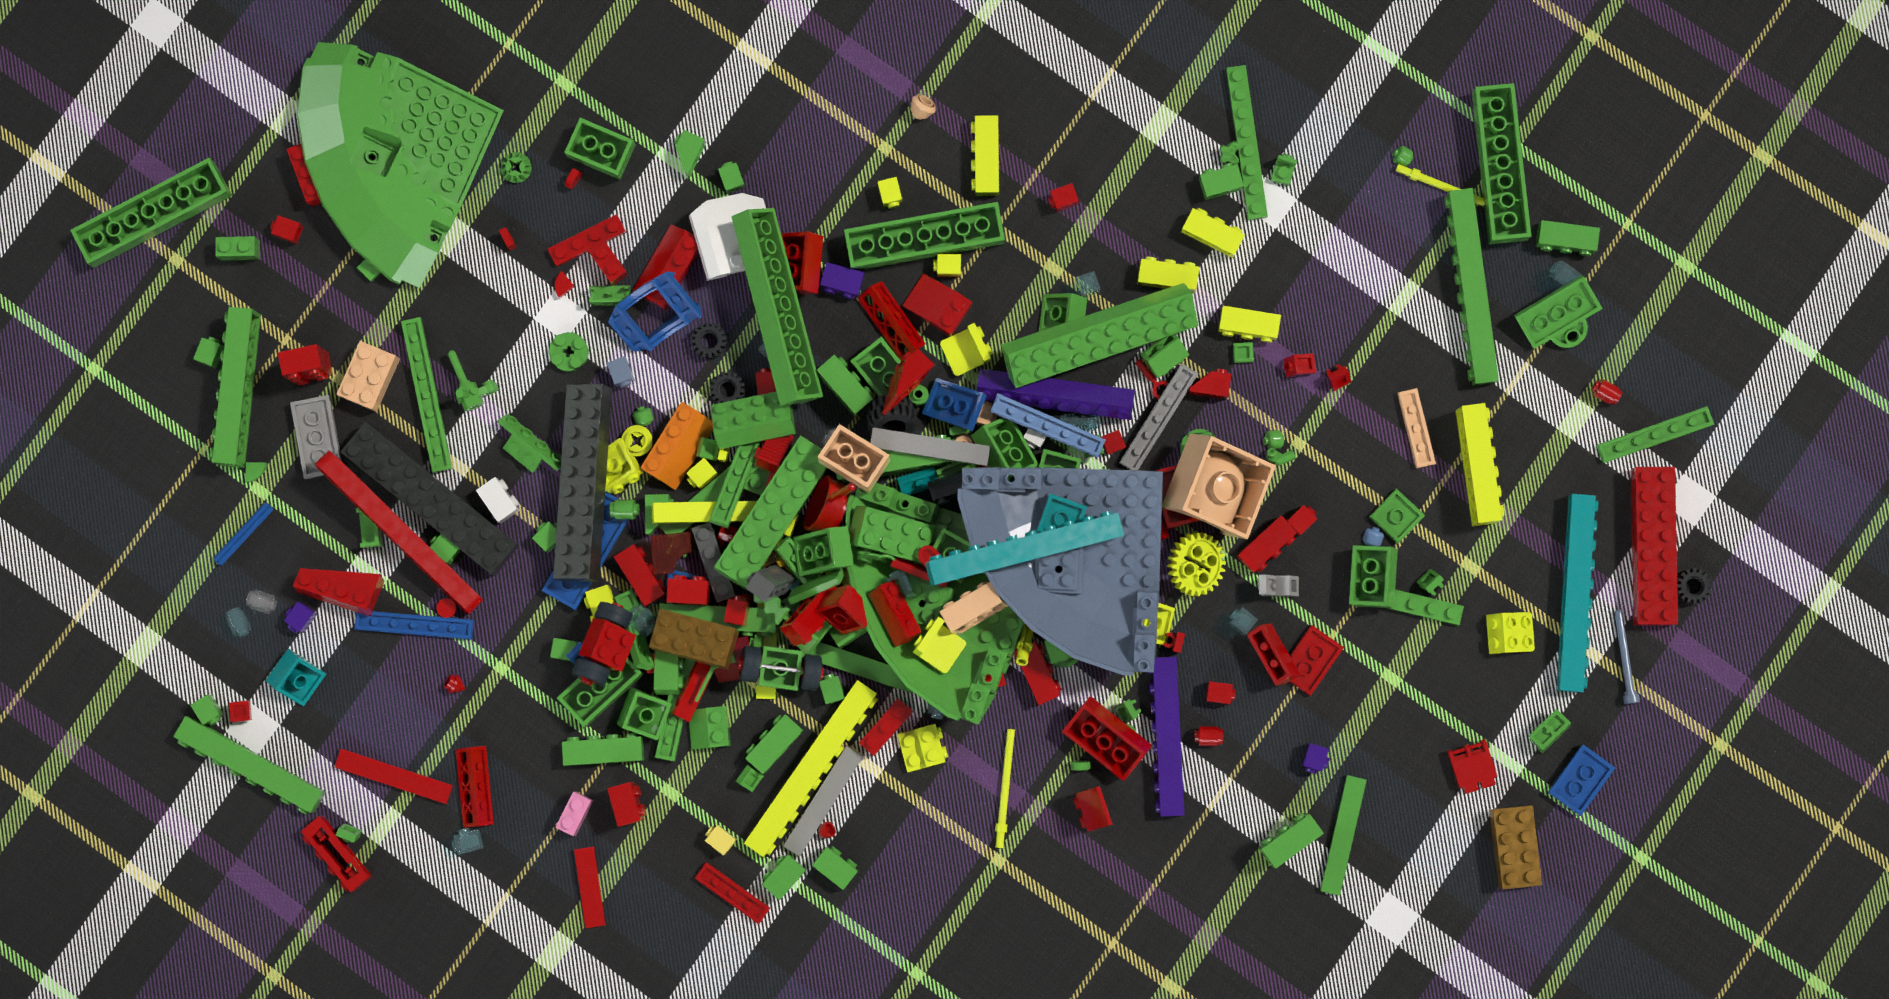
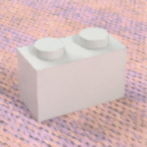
M494 477L476 491L497 522L501 524L520 511L517 507L519 502L514 495L510 496L506 491L508 486L504 480Z

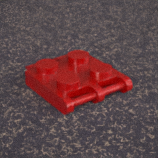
M1485 739L1477 744L1464 745V748L1447 750L1459 789L1463 788L1465 794L1479 790L1477 784L1479 782L1482 789L1496 785L1494 778L1498 776ZM1480 746L1483 747V748H1480V749H1476V750H1474V751H1471V749H1474V748H1477V747H1480ZM1466 751V753L1454 757L1455 754Z

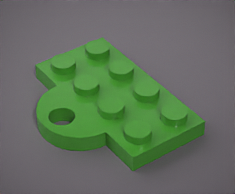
M1581 275L1515 314L1514 317L1533 349L1549 340H1552L1560 347L1570 348L1584 340L1588 331L1586 318L1603 308L1585 277ZM1570 332H1577V337L1574 340L1567 339V335Z

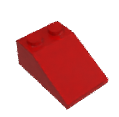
M923 274L902 307L951 337L972 307V301Z
M918 348L913 353L909 351L895 367L896 373L891 379L882 411L884 415L920 385L935 365Z
M1100 786L1075 793L1076 798H1073L1076 810H1081L1082 817H1079L1082 828L1092 831L1112 825Z

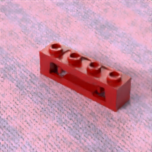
M318 816L301 831L304 835L302 836L303 840L309 846L312 844L316 849V856L321 861L325 860L329 865L327 869L333 876H338L341 880L339 883L345 891L355 892L373 877L349 846L341 840V837L336 836V830L324 816ZM328 839L344 860L353 866H349L345 870L325 844L322 845L321 842Z

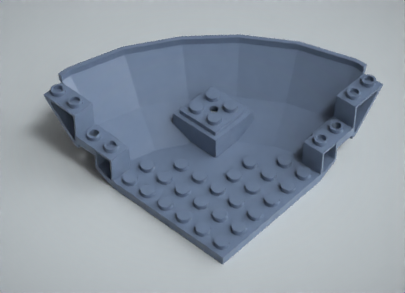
M1051 467L962 468V488H958V502L970 547L980 545V548H983L990 541L998 540L999 543L1006 542V537L1017 535L1018 538L1025 537L1026 532L1037 531L1050 493L1088 506L1084 517L1093 516V519L1100 517V513L1111 511L1112 514H1119L1124 533L1122 537L985 572L997 594L1032 631L1072 658L1121 675L1133 676L1134 672H1154L1160 589L1163 471ZM1009 475H1014V482L1008 480ZM1057 565L1062 567L1061 573L1055 571ZM1144 619L1150 620L1149 626L1143 624Z

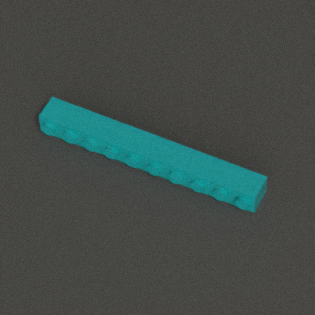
M1571 494L1568 496L1556 691L1582 693L1587 688L1588 679L1585 677V669H1588L1589 665L1586 649L1590 647V638H1587V631L1591 628V618H1588L1589 610L1592 609L1590 591L1593 590L1594 580L1591 579V571H1594L1595 567L1592 551L1596 549V540H1593V534L1597 530V520H1594L1595 512L1598 511V501H1596V496Z
M1111 511L1100 513V517L1093 519V516L1081 518L1082 522L1075 524L1074 520L1062 523L1063 527L1057 529L1053 525L1043 528L1044 532L1037 533L1036 530L1026 532L1025 537L1022 538L1014 535L1006 537V542L999 543L998 540L987 542V546L980 548V545L968 547L967 552L961 553L960 549L951 551L948 557L942 558L941 554L929 557L930 561L926 562L925 566L930 585L934 586L1122 537L1124 533L1119 514H1112Z

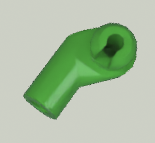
M1269 448L1266 452L1267 459L1277 465H1282L1296 459L1292 450L1282 454L1276 451L1275 448Z

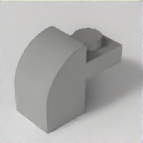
M1259 575V595L1275 597L1299 596V577L1290 575Z

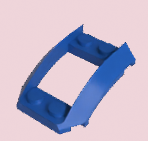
M667 271L650 280L614 307L608 323L631 351L646 349L650 352L664 339L685 327L694 319L702 317L699 302L694 303L674 278V272ZM657 289L677 315L646 336L626 310Z

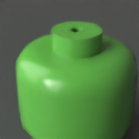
M1405 146L1398 147L1392 153L1394 156L1393 162L1405 167L1413 159L1412 150Z
M644 406L637 407V411L633 412L635 424L640 426L651 424L654 420L651 409L648 407L644 408Z
M1279 430L1267 431L1263 438V443L1267 445L1268 449H1280L1284 444V436Z

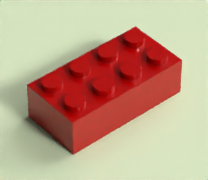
M1091 696L1062 730L1066 736L1123 781L1152 746Z

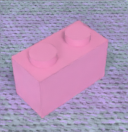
M573 792L556 828L576 836L594 800L578 792Z

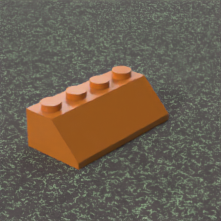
M681 402L640 468L676 490L697 457L700 437L709 438L711 435L713 421L684 402Z

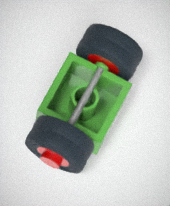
M744 646L742 655L738 659L739 679L744 682L756 683V686L798 691L800 677L801 689L816 691L820 680L823 678L822 657L805 654L802 660L803 651L761 646V648Z

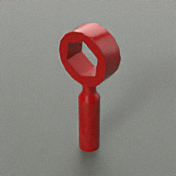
M1139 359L1135 362V365L1148 381L1154 384L1152 394L1155 399L1159 400L1160 396L1156 393L1157 387L1161 385L1167 387L1169 383L1165 381L1157 382L1154 374Z

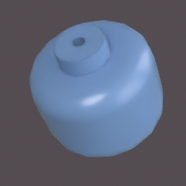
M1378 527L1367 528L1363 536V542L1368 546H1381L1384 534L1380 532Z

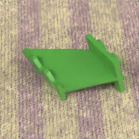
M754 594V601L757 604L765 603L764 612L766 614H775L776 624L779 625L783 619L787 621L793 614L790 608L781 604L779 597L764 602ZM827 620L824 621L822 629L812 635V640L806 645H796L804 654H810L832 627Z

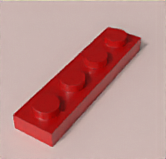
M616 214L548 248V251L555 265L559 267L587 253L603 240L607 243L627 232Z

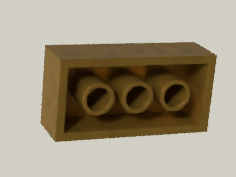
M660 609L649 647L655 651L728 670L739 631L733 627Z
M1533 806L1489 809L1498 888L1511 889L1542 885Z

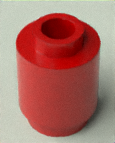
M1604 379L1596 380L1591 389L1594 397L1609 405L1611 403L1616 405L1622 395L1619 387Z
M1199 726L1198 730L1194 732V741L1198 742V746H1218V744H1223V729H1218L1216 726Z

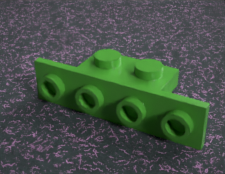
M506 414L497 421L512 434L503 449L532 473L535 472L543 460L556 471L561 469L562 456L550 449L544 441L533 435L532 431L521 425L515 417Z

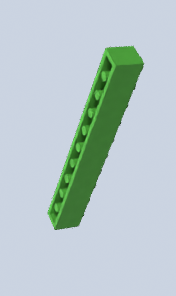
M1473 188L1451 190L1444 197L1445 208L1449 209L1447 225L1451 227L1452 231L1449 240L1451 247L1454 246L1452 262L1453 266L1457 268L1455 283L1459 285L1460 290L1457 293L1458 304L1462 305L1460 321L1464 323L1465 327L1462 336L1463 342L1467 343V350L1465 351L1466 362L1470 364L1468 379L1472 381V386L1496 383L1499 381Z

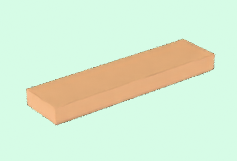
M1417 388L1398 392L1397 395L1416 469L1435 465L1436 462Z

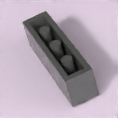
M709 522L691 528L716 602L721 604L728 601V599H733L737 595L732 581L714 570V566L722 556V551L712 523Z
M776 564L758 570L756 573L753 572L747 579L749 584L746 589L766 602L786 594L795 582L796 577L783 566L779 567Z

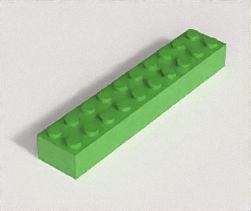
M747 209L731 216L780 406L807 403L821 398L823 394L775 209Z
M1185 283L1001 344L1009 379L1015 388L1199 325L1192 292Z

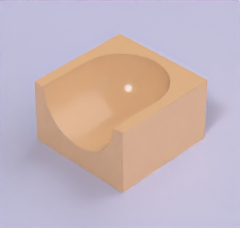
M1189 434L1162 507L1206 522L1220 529V533L1223 535L1248 539L1276 465L1213 436Z

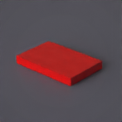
M1311 625L1290 655L1300 672V675L1290 682L1311 696L1344 647Z

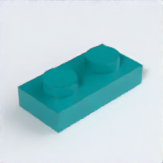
M935 467L898 477L897 480L901 493L912 495L928 490L927 482L937 479L938 476Z

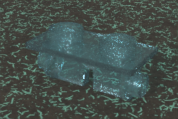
M1074 412L1060 416L1061 421L1082 430L1093 431L1101 428L1100 417L1097 415L1081 414L1082 418H1078L1077 413Z

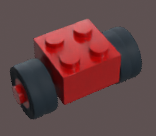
M599 603L595 618L591 622L578 654L588 660H576L572 670L573 676L589 686L593 684L604 687L610 674L609 670L622 672L636 637L635 634L627 631L633 616L631 612L617 603Z

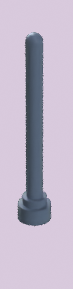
M1618 609L1615 611V619L1626 686L1623 700L1624 704L1639 703V694L1634 691L1623 612Z

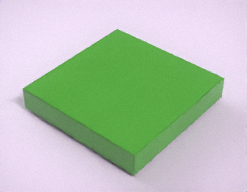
M1396 488L1369 518L1399 544L1425 515Z

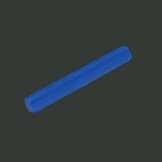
M264 503L214 556L215 562L223 565L273 511V508L268 503Z

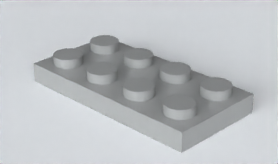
M329 395L290 402L304 479L325 476L314 464L328 450L342 461L331 398Z

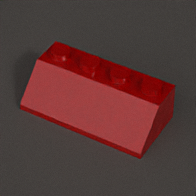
M670 225L632 292L667 271L674 272V278L681 285L699 255L695 236L684 229ZM657 289L643 297L664 310H667L669 306Z

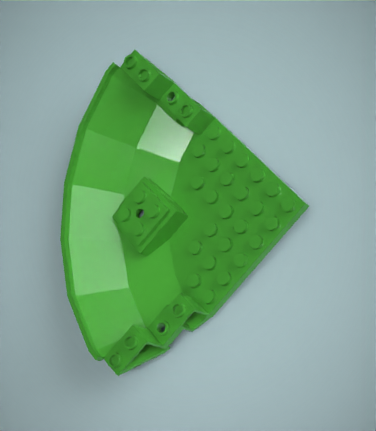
M318 42L311 58H307L302 67L297 120L304 162L319 199L344 238L356 252L390 281L398 285L401 281H405L420 289L441 249L447 232L450 230L463 204L504 110L398 57L377 52L374 57L358 49V46ZM357 61L363 62L364 65H358ZM374 155L375 160L371 161L368 156ZM430 236H434L436 241H432Z
M879 483L874 485L870 493L858 487L855 496L851 494L849 496L846 511V526H848L849 532L855 507L867 506L926 524L948 525V531L969 542L962 514L941 508L937 504L901 493L894 488ZM904 501H908L909 503L908 507L903 508L902 506ZM851 546L854 566L847 567L850 584L862 596L868 624L866 628L875 648L905 686L949 718L957 721L961 718L979 725L996 696L1002 674L1006 673L1014 656L1024 621L1008 606L958 635L966 641V646L949 671L943 674L913 653L916 648L914 643L920 635L924 636L927 630L925 627L931 619L935 620L938 616L943 619L940 611L944 609L943 606L951 601L955 603L961 599L960 596L965 592L970 591L972 593L984 581L989 583L990 580L985 572L966 577L963 584L953 580L947 582L945 588L939 585L931 586L927 580L890 566L891 559L889 558L885 559L887 563L875 560L872 563L857 560L856 551H861V548ZM893 580L897 582L922 631L911 642L895 647L869 597V594L878 586ZM921 600L926 601V605L924 607L919 606V602ZM944 622V623H943V626H945L946 628H948L946 622ZM987 675L992 676V680L990 682H986L985 680Z

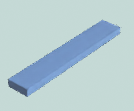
M1000 394L996 395L990 409L991 413L1096 458L1099 457L1105 443V439Z

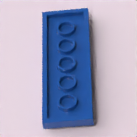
M606 491L600 569L629 519L616 520L610 517V503L620 499ZM553 570L542 591L577 610L586 595L585 592L589 590L593 582H562L553 579Z

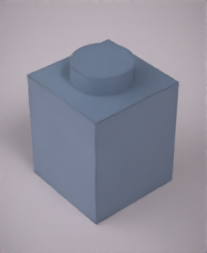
M625 356L607 362L616 387H628L635 380Z

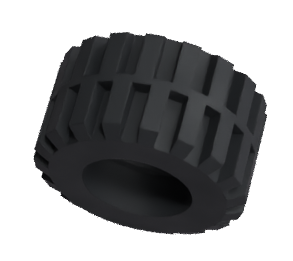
M887 394L885 396H878V399H873L872 403L868 404V409H866L865 413L870 436H872L873 428L914 434L913 431H916L917 419L914 405L910 398L905 397L886 415L882 411Z

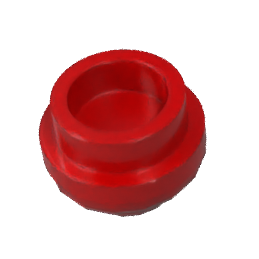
M450 674L444 683V688L447 689V692L452 694L465 690L459 675Z

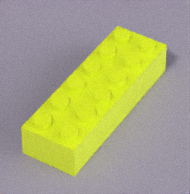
M1485 403L1461 406L1456 410V418L1472 526L1495 524L1504 517V508L1499 502L1501 488L1500 485L1497 486L1496 481L1499 473L1498 467L1494 466L1493 458H1496L1495 447L1491 446L1493 431L1492 427L1488 426L1490 410L1486 408Z

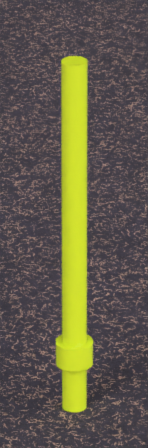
M1398 164L1395 170L1409 176V179L1413 181L1419 180L1446 192L1460 189L1422 174L1420 170L1415 168L1410 169ZM1474 194L1475 203L1484 207V199Z
M1007 729L999 816L998 824L996 823L995 831L997 832L995 847L1003 848L1005 832L1007 833L1006 815L1015 730Z

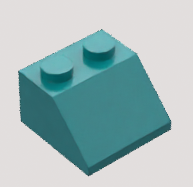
M287 649L265 681L276 691L304 706L326 676V673L299 654Z

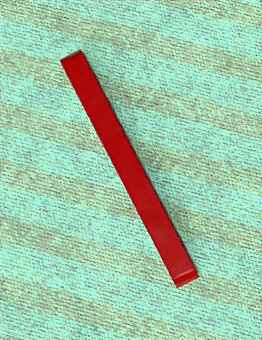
M330 450L314 464L464 612L469 615L483 601L453 569Z

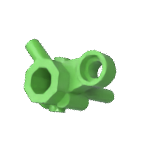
M453 350L449 351L448 356L460 382L459 388L456 389L458 403L462 404L464 411L467 412L481 407L485 404L482 397L499 391L497 383L489 380L482 384L483 387L478 388L476 382L467 380L456 352Z

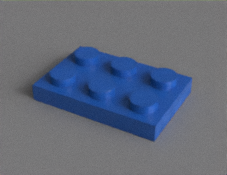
M936 378L922 414L973 432L987 395Z
M1582 744L1551 786L1548 793L1576 814L1582 816L1615 770V767Z

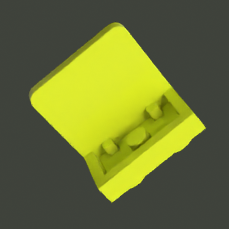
M975 323L968 325L966 330L944 339L940 343L955 376H960L991 361L990 355L993 354L989 344H984L982 340L985 337L980 326L976 327Z
M1530 612L1486 615L1489 654L1534 651L1533 621Z
M938 616L935 620L931 619L925 627L927 630L926 634L918 637L914 643L916 648L913 653L945 674L966 646V641L943 626L945 621Z

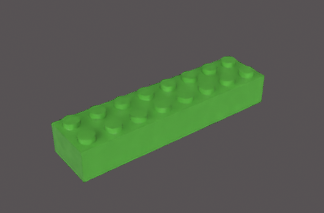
M1514 83L1475 87L1472 91L1488 244L1527 241L1531 237Z
M207 158L70 231L87 264L95 268L231 197L232 194L216 163L212 159Z
M998 202L844 229L850 265L853 270H863L935 257L938 254H951L1005 244Z
M229 307L228 312L225 313V323H227L222 337L225 345L220 355V360L223 364L222 370H219L218 380L221 383L220 389L216 393V399L219 402L218 409H215L214 419L217 421L216 428H213L212 431L214 448L212 447L210 451L212 462L223 467L245 468L261 314L251 308Z
M799 437L714 566L715 571L748 591L746 589L749 584L747 579L753 572L756 573L758 570H762L828 469L819 463L818 455L822 451L821 448L804 437Z

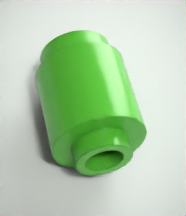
M918 385L909 394L913 405L923 406L926 404L929 398L926 387ZM922 392L923 395L922 397L917 398L915 396V393Z
M615 500V502L610 503L611 518L616 520L635 519L636 515H639V504H636L635 500Z

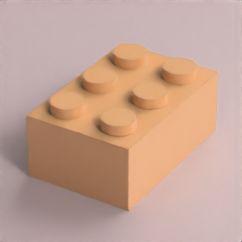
M360 341L337 395L377 412L400 358Z
M839 424L818 455V460L825 467L870 493L889 464L890 456Z
M984 581L977 586V590L972 593L970 591L965 592L960 596V600L955 603L951 601L943 606L944 609L940 611V614L952 633L960 635L1009 606L997 594L991 582Z

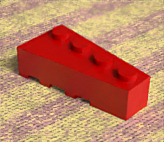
M300 568L293 587L299 594L371 616L385 581L381 574Z

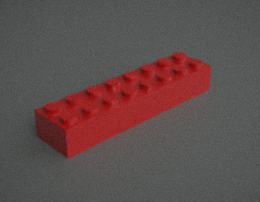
M1634 467L1631 469L1633 626L1678 625L1675 467Z

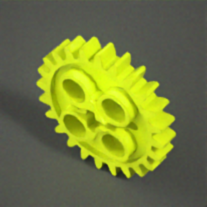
M1193 532V534H1186V538L1180 537L1181 543H1174L1177 549L1170 550L1173 553V557L1170 556L1168 559L1172 563L1168 564L1167 567L1172 568V571L1168 575L1174 576L1171 582L1176 583L1175 588L1180 589L1181 593L1190 596L1207 595V590L1213 591L1212 585H1219L1217 579H1223L1220 572H1225V569L1221 568V566L1226 564V562L1222 561L1221 558L1225 554L1220 553L1223 547L1217 546L1219 541L1213 540V536L1206 533ZM1184 557H1186L1189 560H1193L1196 564L1185 560ZM1198 565L1207 568V569L1209 570V572L1206 571V570L1203 569V568H1199Z

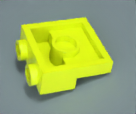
M621 438L608 446L605 487L606 492L619 494L624 490L623 486L628 483L633 484L640 479L639 476L643 474L636 458L630 454L624 440Z
M936 724L897 734L907 772L945 763V758H948L946 746L941 747L940 739L943 738L941 728H936Z

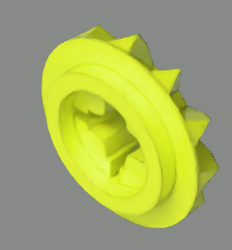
M640 425L627 428L621 438L624 440L632 456H642L648 453L652 447L653 438L650 431ZM631 435H634L637 438L641 436V445L643 447L638 446L637 444L633 445L632 443L634 442V440Z

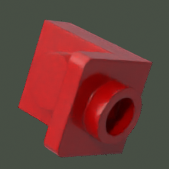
M1314 353L1296 354L1284 358L1286 377L1317 373Z

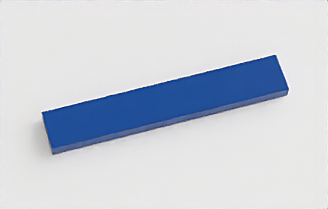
M372 611L371 616L356 612L354 629L472 640L474 620Z

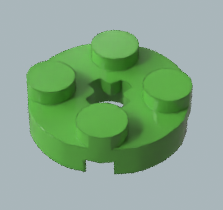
M566 332L557 335L551 342L549 356L552 363L558 369L565 372H573L587 362L589 349L585 340L578 334ZM568 347H571V350L574 351V354H570V357H566V353H564V350Z

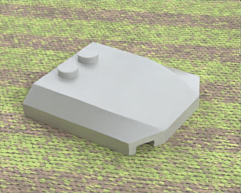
M740 193L707 200L689 215L707 281L745 271L731 216L747 209L766 208L763 198Z

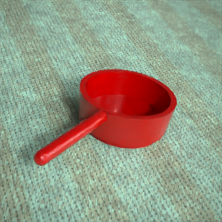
M828 475L824 476L817 484L808 502L804 516V529L815 532L826 528L838 527L847 508L849 493L856 488L855 484L845 485Z

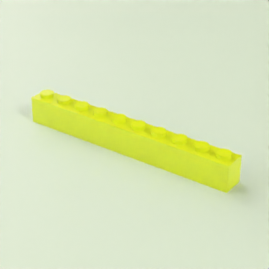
M856 681L744 844L763 857L766 854L771 855L776 848L774 842L777 838L782 839L788 830L785 827L789 821L791 823L794 822L799 814L797 812L799 806H805L810 799L808 793L811 789L816 790L822 781L819 779L822 773L827 774L833 764L830 762L833 757L836 756L838 758L844 750L842 744L845 740L850 741L855 734L853 729L856 724L861 725L867 715L864 713L867 708L872 709L878 700L876 698L877 693L860 681Z

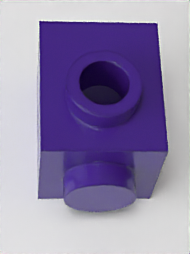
M297 602L294 607L291 606L288 609L284 621L288 623L287 628L297 634L298 631L304 633L317 616V613L305 604Z
M1308 743L1301 766L1306 767L1305 771L1317 774V771L1322 772L1323 768L1327 769L1330 760L1327 757L1329 749Z

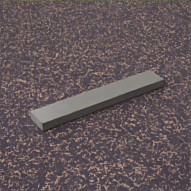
M1184 364L1180 365L1119 462L1130 470L1139 469L1197 377V372Z
M873 428L870 442L881 450L987 466L990 446L879 428Z
M846 746L785 842V848L799 857L802 855L862 760L863 755Z

